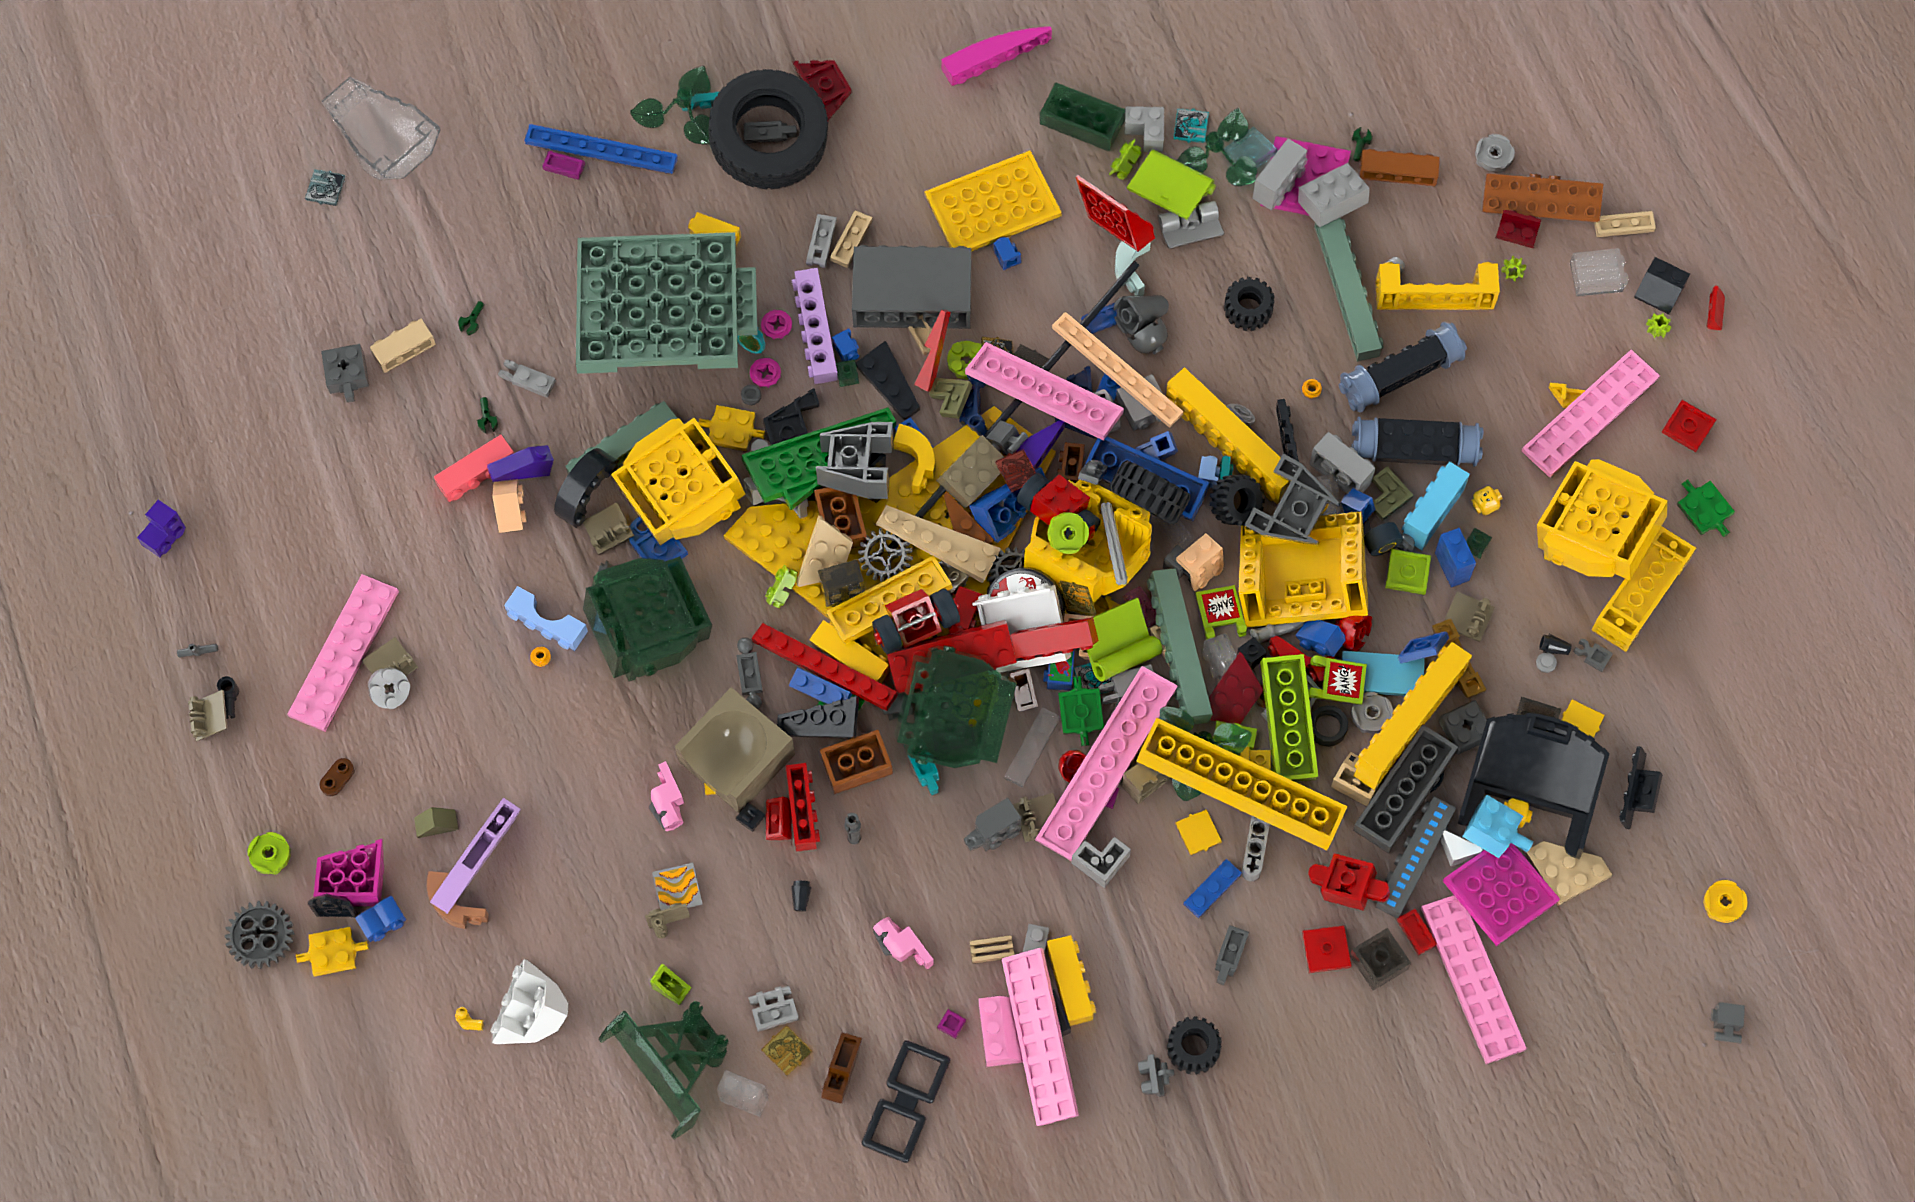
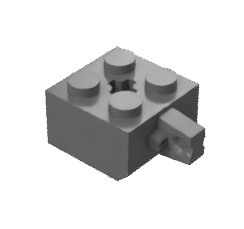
M361 344L321 351L326 386L329 393L344 392L346 402H354V390L369 387L365 355Z
M1006 798L976 817L975 830L964 838V843L970 851L979 847H983L985 851L989 849L995 850L1001 846L1002 841L1007 838L1013 839L1020 833L1021 816L1011 801Z

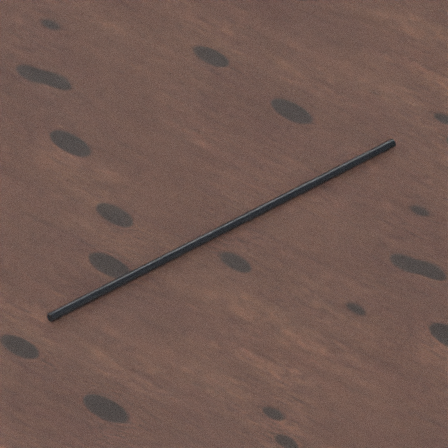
M1136 261L1130 264L1081 321L1080 324L1085 329L1139 267ZM1065 340L1044 364L1042 369L1049 372L1069 349L1071 344ZM1015 398L983 436L986 438L1000 420L1006 422L1023 401ZM940 485L914 516L923 519L946 490ZM892 541L888 548L897 549L899 545Z

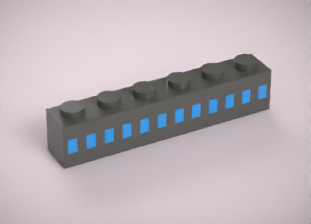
M1435 796L1431 802L1426 801L1421 811L1425 813L1423 818H1417L1412 828L1415 830L1412 837L1408 835L1403 845L1406 848L1403 855L1398 854L1394 865L1397 866L1395 871H1389L1385 879L1390 889V897L1385 902H1378L1376 908L1395 918L1400 917L1456 807Z

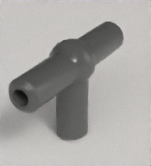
M190 644L186 649L177 650V656L179 658L192 655L201 656L205 653L217 652L218 645L200 646Z

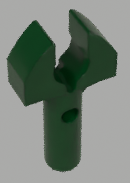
M1361 127L1353 132L1352 140L1357 143L1353 155V161L1355 162L1360 161L1364 145L1371 144L1372 134L1369 129L1363 139L1360 136Z
M482 301L477 302L469 317L464 318L461 316L458 320L461 333L464 327L469 324L470 327L466 331L467 336L476 333L479 329V325L475 321L485 305Z
M482 397L480 398L483 417L477 420L479 429L486 434L485 425L487 421L491 423L492 431L494 432L498 427L497 416L492 417L490 415L488 398Z

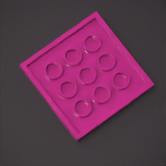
M1275 136L1271 159L1288 138ZM1290 139L1307 149L1306 158L1308 160L1304 166L1306 170L1301 178L1297 177L1294 181L1295 185L1290 192L1287 191L1283 195L1282 203L1279 206L1276 205L1273 209L1309 216L1298 203L1299 187L1348 163L1351 151Z
M1512 843L1499 858L1484 850L1443 879L1444 884L1496 946L1560 901V898Z

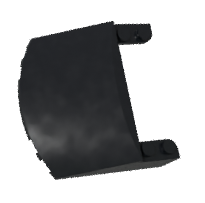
M1510 713L1506 716L1488 718L1457 824L1468 826L1477 806L1483 800L1484 794L1506 800L1513 798L1525 801L1530 807L1572 818L1565 842V851L1569 856L1580 859L1610 753L1600 746L1591 735L1588 736L1575 725L1554 717L1526 713V715Z

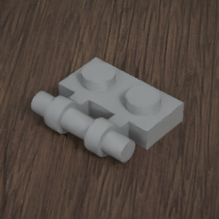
M781 986L775 987V990L765 993L762 991L757 992L755 996L748 997L750 1005L759 1003L760 1008L752 1010L758 1032L799 1020L793 998L784 1000L785 995L792 994L790 986L783 988ZM778 999L777 1003L766 1006L765 1001Z

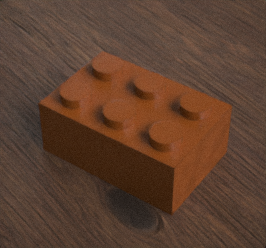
M829 487L814 490L819 516H822L831 526L834 525L841 533L846 534L852 539L851 549L861 547V542L867 544V535L857 495Z
M878 729L820 749L821 760L834 794L893 774L892 764Z

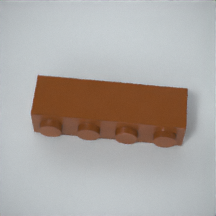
M1375 149L1362 150L1359 176L1363 180L1436 186L1439 176L1440 157L1431 154L1416 155L1414 153L1376 151Z

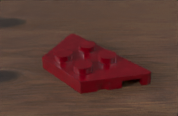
M810 60V63L793 61V67L800 79L807 82L819 94L818 97L822 99L825 105L824 109H826L827 121H829L852 93L851 87L835 60Z
M1239 651L1208 697L1212 710L1211 721L1241 724L1263 692L1262 686L1241 651Z

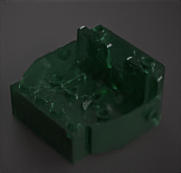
M681 556L665 562L662 559L637 558L599 571L593 577L592 586L586 588L583 611L614 678L626 675L630 682L635 680L636 677L651 676L661 669L679 664L696 648L697 643L710 637L712 623ZM665 593L667 596L662 597L660 594ZM672 610V611H674L675 613H674V614H670L668 611ZM640 611L642 615H637L636 612ZM610 628H611V630H612V632H613V634H614V636H615V641H614V639H613V637H612V634H611V632H610V630H609Z
M944 645V647H931L928 649L926 658L914 655L894 734L896 741L905 744L906 755L916 759L915 762L927 765L930 762L959 768L979 764L980 760L997 763L1017 682L1014 678L1002 676L1000 671L982 657L956 651L955 647ZM924 670L927 671L925 678L921 677V672ZM915 684H923L920 691L915 693ZM975 699L981 700L979 706L973 704ZM943 702L949 704L946 709L941 708ZM911 703H915L914 723L906 722ZM970 719L976 720V724L970 726L968 722Z

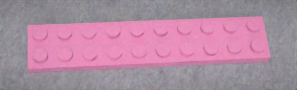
M1141 666L1037 835V842L1072 861V855L1091 831L1122 780L1123 773L1128 770L1144 744L1156 718H1160L1178 687L1177 685Z

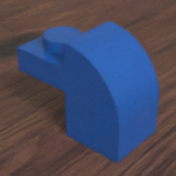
M1170 431L1150 438L1151 441L1135 447L1136 450L1158 460L1169 458L1178 452Z

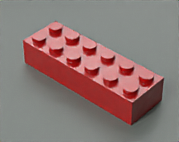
M1006 620L923 640L907 648L902 646L901 649L887 654L897 693L1017 663Z

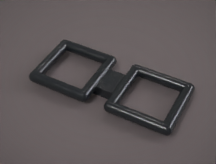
M908 1040L903 1042L886 1082L887 1087L898 1091L894 1103L885 1099L878 1101L862 1139V1146L903 1163L909 1162L926 1122V1117L915 1112V1108L919 1100L929 1104L934 1102L950 1064V1057ZM909 1050L940 1062L928 1094L896 1081ZM884 1109L916 1121L903 1153L872 1141Z

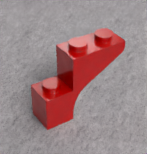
M1279 636L1270 638L1268 651L1271 657L1304 654ZM1304 654L1306 672L1309 671V677L1319 688L1322 687L1325 667L1312 666V657ZM1331 656L1325 657V658L1335 659L1334 657H1331Z

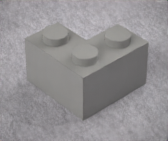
M1126 106L1125 135H1144L1143 152H1151L1152 149L1163 152L1164 107Z
M1115 837L1102 853L1087 841H1084L1072 855L1071 863L1105 888L1128 860L1131 849Z

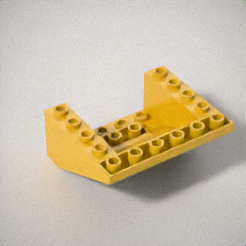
M1362 512L1320 516L1310 534L1311 538L1319 542L1318 545L1264 537L1246 526H1241L1239 596L1246 627L1337 619L1348 616H1368Z

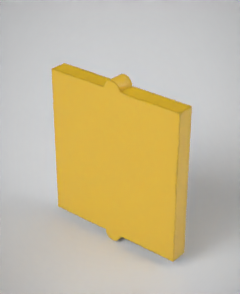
M1572 699L1567 710L1562 713V720L1575 725L1588 736L1594 737L1596 732L1600 731L1599 726L1605 715Z
M1207 809L1194 815L1189 814V817L1175 822L1190 855L1202 850L1207 851L1208 848L1222 843Z

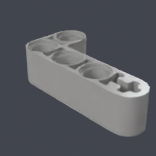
M1252 815L1242 867V876L1247 881H1255L1261 874L1269 830V823ZM1261 827L1264 830V832L1258 834L1253 830V828ZM1256 846L1260 849V852L1253 853L1250 848ZM1251 861L1255 862L1254 872H1250Z

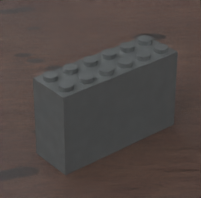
M860 245L859 247H854L853 327L908 328L912 326L913 328H926L922 319H919V316L923 315V320L930 325L929 327L933 328L940 311L948 310L951 313L947 328L970 329L971 248L965 246H958L956 248H947L946 246L908 247L904 245L898 247H888L886 245L878 247Z

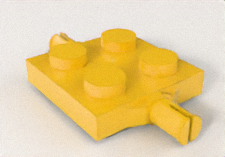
M717 405L711 420L699 418L698 421L701 427L709 428V439L716 446L747 452L748 444L752 437L765 438V431L754 429L755 412Z
M350 927L309 934L308 952L296 954L297 963L310 961L314 976L356 969V952L369 950L368 941L355 943Z

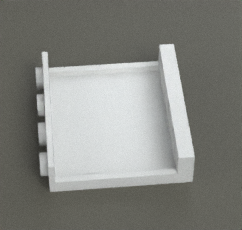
M1048 583L1036 585V589L1029 590V587H1022L1016 589L1017 592L1010 593L1009 590L998 592V596L990 597V594L978 596L977 601L972 603L973 606L977 605L981 625L1006 620L1010 635L1017 630L1063 622L1055 585L1048 586ZM1061 651L1054 652V655L1042 657V654L1035 655V658L1031 660L1017 658V663L988 670V674L1066 661L1071 657V653L1062 654Z

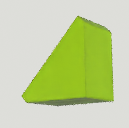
M664 964L660 965L650 980L651 986L655 991L678 1005L681 1004L691 989L687 983Z

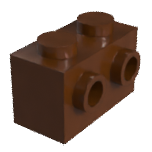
M1065 442L1064 451L1060 450L1059 462L1062 463V468L1057 470V476L1060 474L1066 480L1074 483L1079 480V473L1083 467L1085 444Z

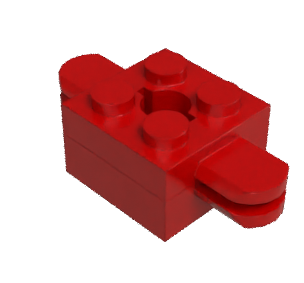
M1334 853L1329 867L1313 864L1309 868L1308 875L1312 884L1322 886L1320 891L1325 901L1364 911L1368 899L1385 902L1390 897L1388 883L1375 879L1377 872L1373 863Z

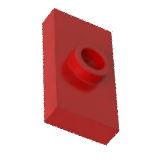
M1416 909L1396 919L1418 956L1437 946L1436 941Z

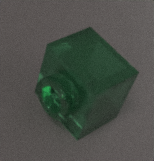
M855 359L835 363L840 387L859 384Z
M1474 528L1466 541L1472 555L1481 559L1492 537Z

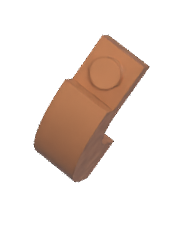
M428 871L427 893L430 901L449 873ZM432 904L437 914L452 926L466 929L467 921L474 925H481L482 922L488 923L489 914L486 909L462 907L454 904L447 914Z

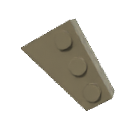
M1138 763L1123 773L1122 787L1139 804L1171 778Z

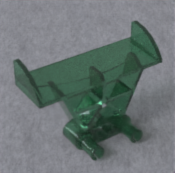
M697 1001L692 1002L689 1009L684 1011L681 1021L639 1027L624 1010L612 1020L598 1039L602 1043L615 1036L680 1122L671 1135L673 1139L678 1138L694 1127L701 1109L689 1094L706 1066H720L727 1053L728 1038L725 1040V1035L716 1034L701 1014L703 1006H700L701 1003ZM678 1033L676 1043L672 1040L669 1034ZM683 1034L696 1051L679 1050ZM699 1036H705L707 1040H703ZM656 1037L668 1055L661 1058L647 1038ZM675 1062L690 1083L686 1089L670 1070L669 1064ZM692 1064L700 1065L699 1069L696 1071Z

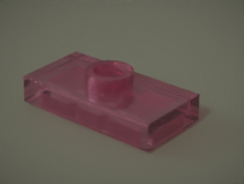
M1140 586L1123 596L1126 602L1134 598L1139 599L1147 629L1156 624V609H1153L1150 599Z

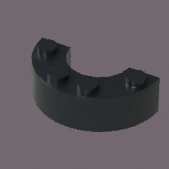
M595 448L585 454L564 480L556 497L554 505L555 514L575 528L581 526L586 519V505L590 501L592 491L598 488L603 479L609 478L617 470L619 460L600 448Z

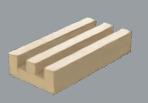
M1012 936L970 941L973 964L1002 960V958L1014 955ZM1008 942V944L975 949V947ZM1009 949L1007 953L976 957V954Z

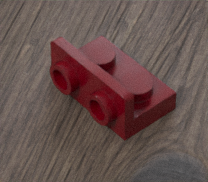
M1504 210L1496 239L1533 248L1541 219H1537L1532 215L1519 214L1514 210Z

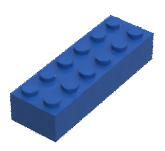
M1108 436L1104 441L1097 438L1086 461L1087 463L1089 460H1098L1103 465L1108 466L1107 472L1101 480L1111 484L1120 465L1125 460L1131 461L1173 483L1190 494V500L1181 517L1192 522L1210 487L1209 482Z

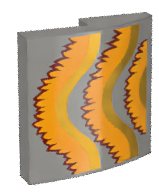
M693 862L652 872L661 910L668 909L669 906L675 903H686L687 908L702 905Z

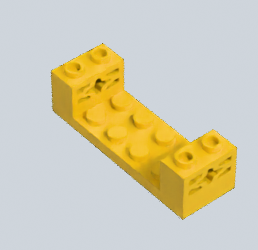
M1392 262L1379 265L1375 281L1377 310L1494 309L1500 292L1498 264H1492L1491 262L1478 264L1473 284L1454 285L1446 283L1444 285H1434L1426 283L1424 285H1414L1407 283L1401 285L1400 266Z
M1661 526L1630 580H1623L1598 616L1592 631L1627 652L1649 616L1676 577L1681 574L1690 561L1696 547Z

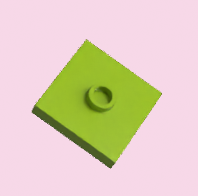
M1391 549L1385 588L1425 595L1431 555Z

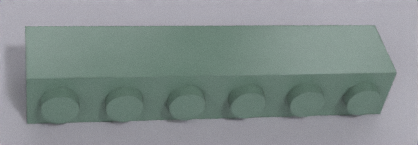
M664 401L653 405L648 412L638 415L630 424L621 426L616 433L606 436L598 445L588 448L580 457L571 459L568 465L565 466L567 473L569 474L585 454L595 448H600L619 460L617 464L619 467L637 442L671 419H677V417Z

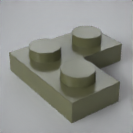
M935 378L929 395L932 399L944 400L939 412L942 417L959 419L973 385L970 381Z
M1388 466L1372 479V482L1383 493L1373 501L1375 506L1374 513L1382 521L1413 498V494Z

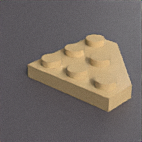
M1542 841L1531 847L1527 853L1525 852L1533 868L1560 898L1557 906L1612 876V873L1601 857L1582 852L1580 859L1573 858L1566 853L1565 847Z

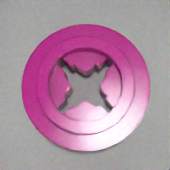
M772 310L763 316L761 329L766 337L769 336L773 340L775 338L782 339L785 335H789L792 329L791 317L784 311ZM777 319H779L780 326H778V328L775 331L773 325H775Z
M761 358L751 365L750 378L760 388L762 386L769 388L781 378V368L775 360ZM768 367V372L770 375H766V377H764L763 379L761 372H765V370H767Z

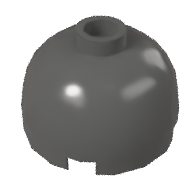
M1161 318L1157 320L1159 324L1153 322L1134 334L1135 339L1132 336L1128 338L1136 351L1143 354L1150 352L1156 354L1164 349L1162 345L1167 341L1168 331Z

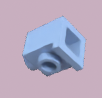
M1202 456L1198 478L1209 482V488H1212L1213 485H1217L1216 482L1219 478L1220 466H1217L1218 458L1215 456Z

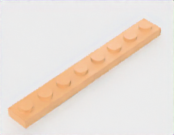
M1065 312L1052 325L1053 330L1169 428L1183 415L1184 411L1068 313Z

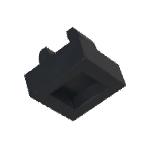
M748 802L737 815L736 820L753 832L765 817V813Z

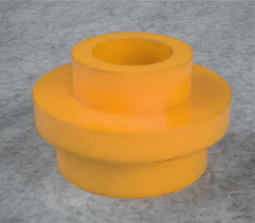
M1309 379L1303 383L1302 392L1306 397L1317 398L1321 394L1322 386L1317 380ZM1309 388H1314L1315 391L1312 392V391H1309L1308 389H1309Z
M537 647L531 652L530 658L535 666L543 667L550 662L551 654L547 648ZM538 654H544L543 658H537Z

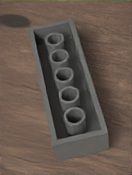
M1422 725L1355 823L1353 831L1389 853L1455 756L1458 746L1425 725Z

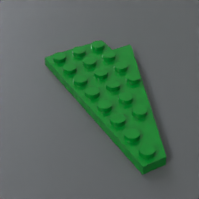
M889 407L742 454V462L764 503L784 497L789 509L793 510L813 494L814 490H818L821 487L817 483L816 466H827L829 452H821V433L869 422H892L894 428L896 427V419Z

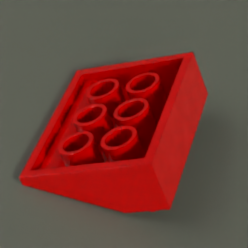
M1079 175L1075 177L1089 219L1137 252L1155 239L1154 227L1151 222L1145 221L1136 212L1130 211L1123 203L1120 204L1111 195L1105 194Z

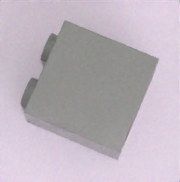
M1153 374L1144 377L1162 393ZM1122 387L1117 389L1116 400L1124 408L1123 413L1133 431L1145 429L1155 421L1161 422L1160 419Z

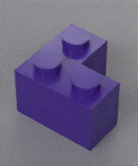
M157 500L145 514L150 523L139 534L137 539L142 546L160 558L170 550L172 543L183 535L186 527L176 511L160 500Z

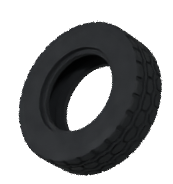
M754 70L739 75L736 79H732L718 93V97L715 98L709 116V143L719 166H722V169L728 175H731L733 179L740 183L742 182L745 185L760 189H779L794 185L795 182L798 183L803 180L805 176H808L815 170V166H818L824 155L827 143L828 116L822 99L818 97L819 94L803 79L780 70ZM760 106H774L787 111L793 116L799 126L800 134L797 140L785 150L765 153L754 150L745 144L740 138L736 126L740 118L749 110Z

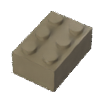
M982 435L936 481L965 509L1002 473L1003 470L999 469L996 462L1005 459V457Z

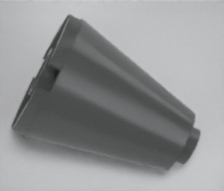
M1162 295L1123 296L1118 298L1114 305V310L1117 311L1115 321L1123 333L1134 335L1168 312L1169 303Z

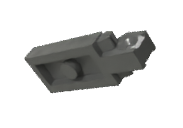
M782 121L744 123V143L786 141L787 138L797 137L796 125L787 126V123H782Z
M1229 925L1215 964V970L1219 971L1216 983L1224 985L1227 976H1233L1234 972H1236L1249 935L1248 931Z

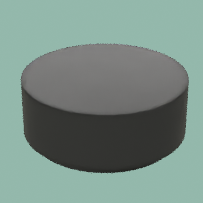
M755 385L745 386L741 391L742 401L747 405L757 404L761 399L760 389Z

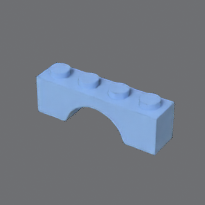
M519 586L516 587L504 605L507 615L515 621L521 620L527 628L531 630L537 629L543 637L558 641V644L567 650L570 648L575 651L588 632L586 624L570 615L555 621L540 617L536 612L537 601L535 595Z

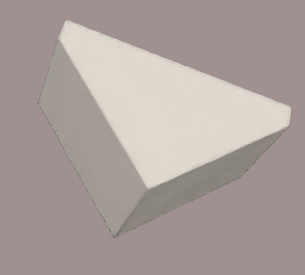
M1444 830L1440 839L1450 866L1467 862L1482 851L1481 847Z

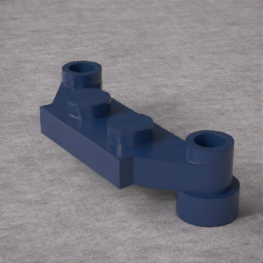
M967 375L973 386L959 422L962 426L967 425L978 436H982L988 431L985 421L981 417L980 389L985 387L986 384Z

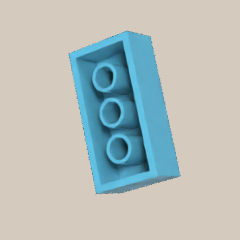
M1450 461L1446 467L1442 466L1436 474V480L1430 482L1425 490L1426 494L1424 497L1421 496L1418 499L1413 513L1410 511L1404 520L1403 534L1411 536L1415 541L1414 546L1420 550L1424 549L1465 490L1470 476L1468 472Z

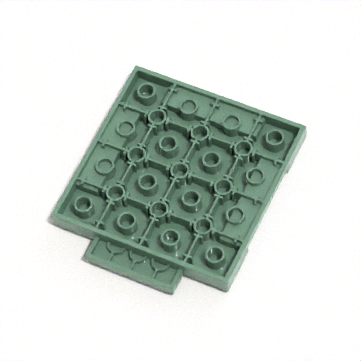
M735 232L578 238L577 374L618 372V367L698 364V369L738 368V336L758 335L756 267L736 268Z

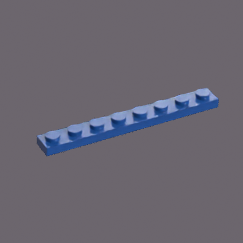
M533 124L529 125L525 137V144L670 174H673L678 159L675 153Z

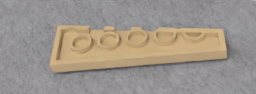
M887 505L876 525L932 556L934 555V557L981 583L984 582L993 565L992 562L996 559L995 555L998 556L1001 548Z

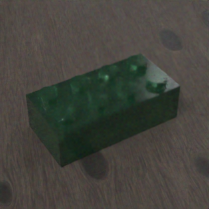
M1055 82L1040 111V125L1110 152L1124 124L1126 109Z

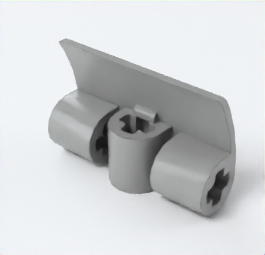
M1215 201L1198 204L1188 220L1172 212L1158 215L1159 225L1168 248L1224 235L1218 220L1219 212Z

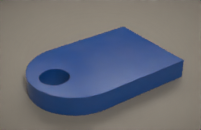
M640 517L631 523L630 528L634 536L629 538L630 544L655 577L688 555V551L678 539L676 540L672 537L660 546L648 528L645 531L638 530V525L644 523Z

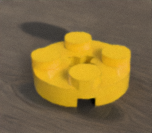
M1720 880L1708 888L1704 895L1703 903L1709 918L1722 923H1730L1742 916L1747 908V896L1737 886L1738 884L1729 880ZM1726 897L1728 901H1731V904L1724 906L1720 900Z

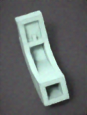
M1123 241L1120 242L1115 257V275L1117 280L1137 257L1150 251V243L1137 252ZM1134 272L1124 285H1127L1131 293H1134L1136 296L1144 295L1145 285L1137 273Z

